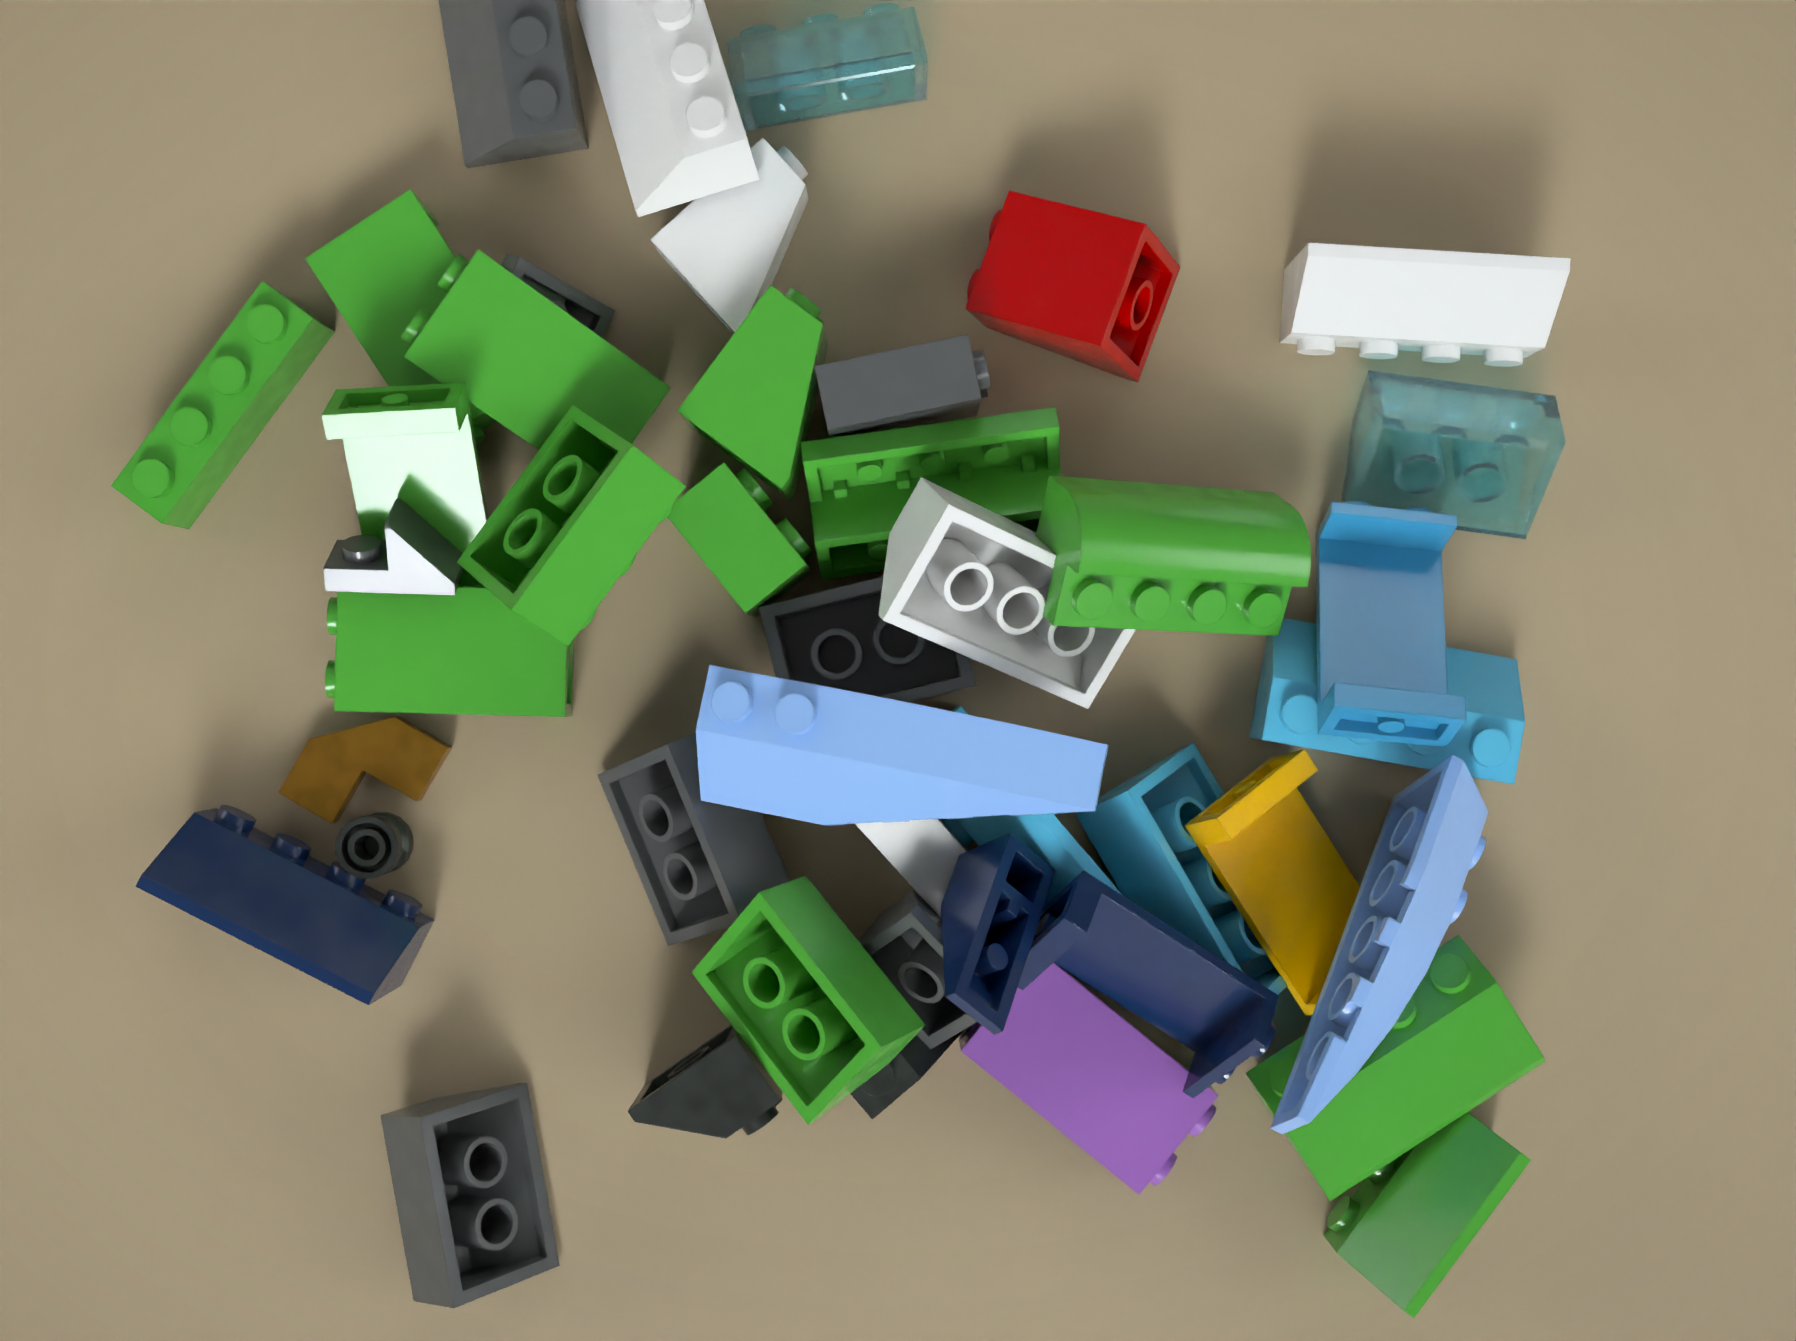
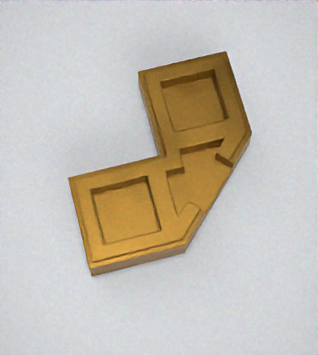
M400 716L314 737L306 743L278 793L331 824L339 821L366 773L411 799L420 801L447 758L452 746Z

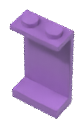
M1056 963L1051 964L1024 990L1017 987L1003 1032L993 1034L976 1022L959 1039L962 1053L1139 1195L1149 1182L1156 1186L1169 1174L1177 1160V1155L1173 1153L1188 1134L1193 1137L1200 1134L1216 1112L1213 1102L1219 1095L1212 1086L1194 1098L1185 1094L1183 1089L1189 1070Z

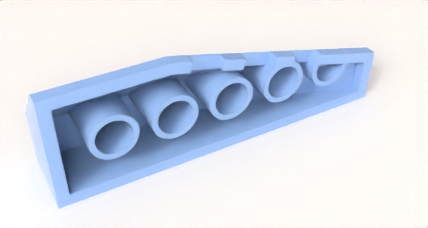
M709 665L696 725L701 801L825 826L873 822H909L910 820L966 819L1002 815L1022 816L1096 812L1108 752L1107 744L889 698Z
M1451 755L1393 797L1270 1127L1274 1131L1284 1134L1310 1123L1357 1074L1395 1025L1427 973L1449 924L1453 923L1462 912L1468 895L1467 891L1462 888L1468 871L1474 867L1484 851L1486 839L1481 836L1489 813L1464 760Z

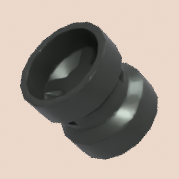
M377 812L349 821L338 834L335 854L339 864L348 874L359 879H373L400 869L409 860L413 851V835L409 825L401 817L392 813Z

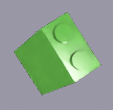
M770 285L678 408L677 412L692 429L790 501L798 488L803 464L801 442L808 441L819 390L814 366L824 364L828 343L823 326L824 322L818 317L822 311L797 290L790 288L786 295H783Z

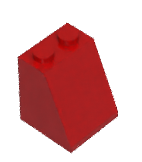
M1009 190L1003 208L994 215L989 229L990 243L981 267L975 270L970 278L967 289L968 302L965 309L991 330L1121 378L1138 382L1178 276L1179 264L1145 223Z

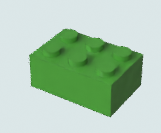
M572 405L463 552L457 563L508 608L568 647L579 631L591 622L597 607L618 578L630 569L637 552L657 525L669 516L674 507V502L686 486L633 444Z

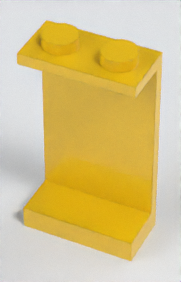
M1302 749L1269 758L1184 826L1231 897L1238 911L1244 917L1245 922L1261 947L1266 951L1275 969L1283 977L1288 985V989L1304 1014L1313 1015L1360 886L1297 789L1300 784L1318 771L1306 750Z

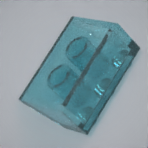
M882 3L865 9L862 16L838 19V16L834 14H819L806 18L802 21V26L777 30L773 25H756L741 31L740 37L727 39L733 90L745 131L927 100L928 60L915 7L900 9L898 4Z
M1368 370L1352 420L1341 503L1363 501L1377 507L1404 510L1409 508H1426L1433 513L1457 515V527L1455 530L1526 539L1566 443L1556 396Z

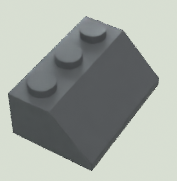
M439 0L463 157L467 168L589 149L565 0Z
M696 733L598 774L602 788L668 946L730 927L759 892L789 882L785 866L779 858L762 813L701 801Z
M516 1083L433 1098L380 1115L413 1301L456 1308L560 1266L527 1083Z

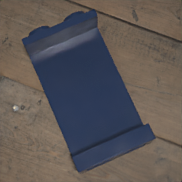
M1083 870L1043 908L1018 988L1024 990L1051 964L1056 963L1195 1052L1183 1092L1191 1098L1196 1097L1215 1082L1218 1084L1224 1083L1237 1066L1251 1056L1259 1058L1272 1043L1276 1033V1025L1272 1023L1279 995Z

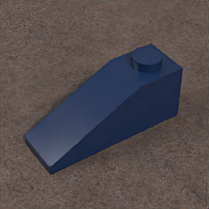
M1012 833L960 854L941 903L945 997L993 1034L1003 1032L1056 871Z

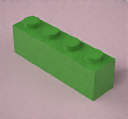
M262 281L111 486L160 523L190 529L335 331L289 297Z

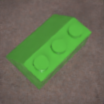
M807 876L759 892L692 971V974L808 1125L819 1119L888 1065L925 1026L924 1022Z
M1467 1112L1365 1178L1352 1197L1346 1195L1341 1198L1328 1216L1326 1225L1329 1228L1323 1236L1338 1255L1404 1312L1415 1318L1531 1159Z

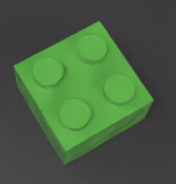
M723 462L674 502V507L668 519L746 614L756 617L760 614L759 607L774 603L812 572L803 559L813 551L786 518L775 525L764 511L773 502L746 468H743L734 475Z

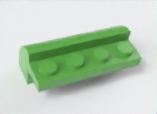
M1056 407L1020 410L1008 414L972 419H956L950 422L907 428L897 427L885 431L842 437L832 436L820 440L801 442L802 460L811 505L814 540L822 579L884 571L889 533L920 478H924L1037 533L1049 475L1062 476L1060 468V426Z
M1049 475L1036 537L1056 554L1043 616L1053 626L1279 636L1292 586H1308L1311 569V546L1305 522L1295 507L1273 492Z

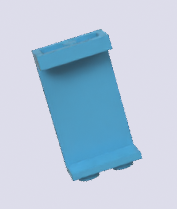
M1363 501L1331 502L1315 534L1318 734L1446 748L1466 722V696L1448 694L1442 550L1457 527V515L1433 513L1426 508H1409L1404 510L1377 507Z

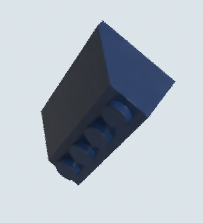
M221 805L219 809L214 808L194 812L142 873L135 886L366 1005L372 1004L402 985L435 921L420 912L423 905L413 897L391 889L385 895L364 884L366 879H359L348 874L339 862L333 861L331 866H328L309 856L312 848L303 841L283 833H277L274 838L254 828L257 820L253 816L229 805Z

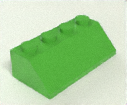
M1457 935L1437 949L1427 973L1395 1025L1357 1074L1310 1123L1284 1133V1135L1329 1201H1331L1544 1063L1545 1059L1497 981L1462 938ZM1305 1035L1246 1072L1259 1098L1273 1119Z

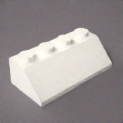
M704 0L576 1L575 4L638 217L760 179Z
M1308 243L1284 269L1280 343L1297 344V353L1305 355H1331L1335 353V347L1359 348V356L1368 359L1396 358L1398 350L1422 352L1421 360L1433 363L1460 361V354L1484 355V364L1489 366H1519L1523 364V358L1544 349L1570 272L1571 258Z
M920 478L889 533L878 614L883 621L1088 709L1135 632V629L1053 626L1043 616L1056 554L1036 537V532L924 478Z

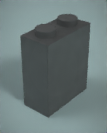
M968 334L814 366L830 437L885 431L897 427L907 428L977 416L981 398L988 397L987 388H990V378L983 349L971 350Z

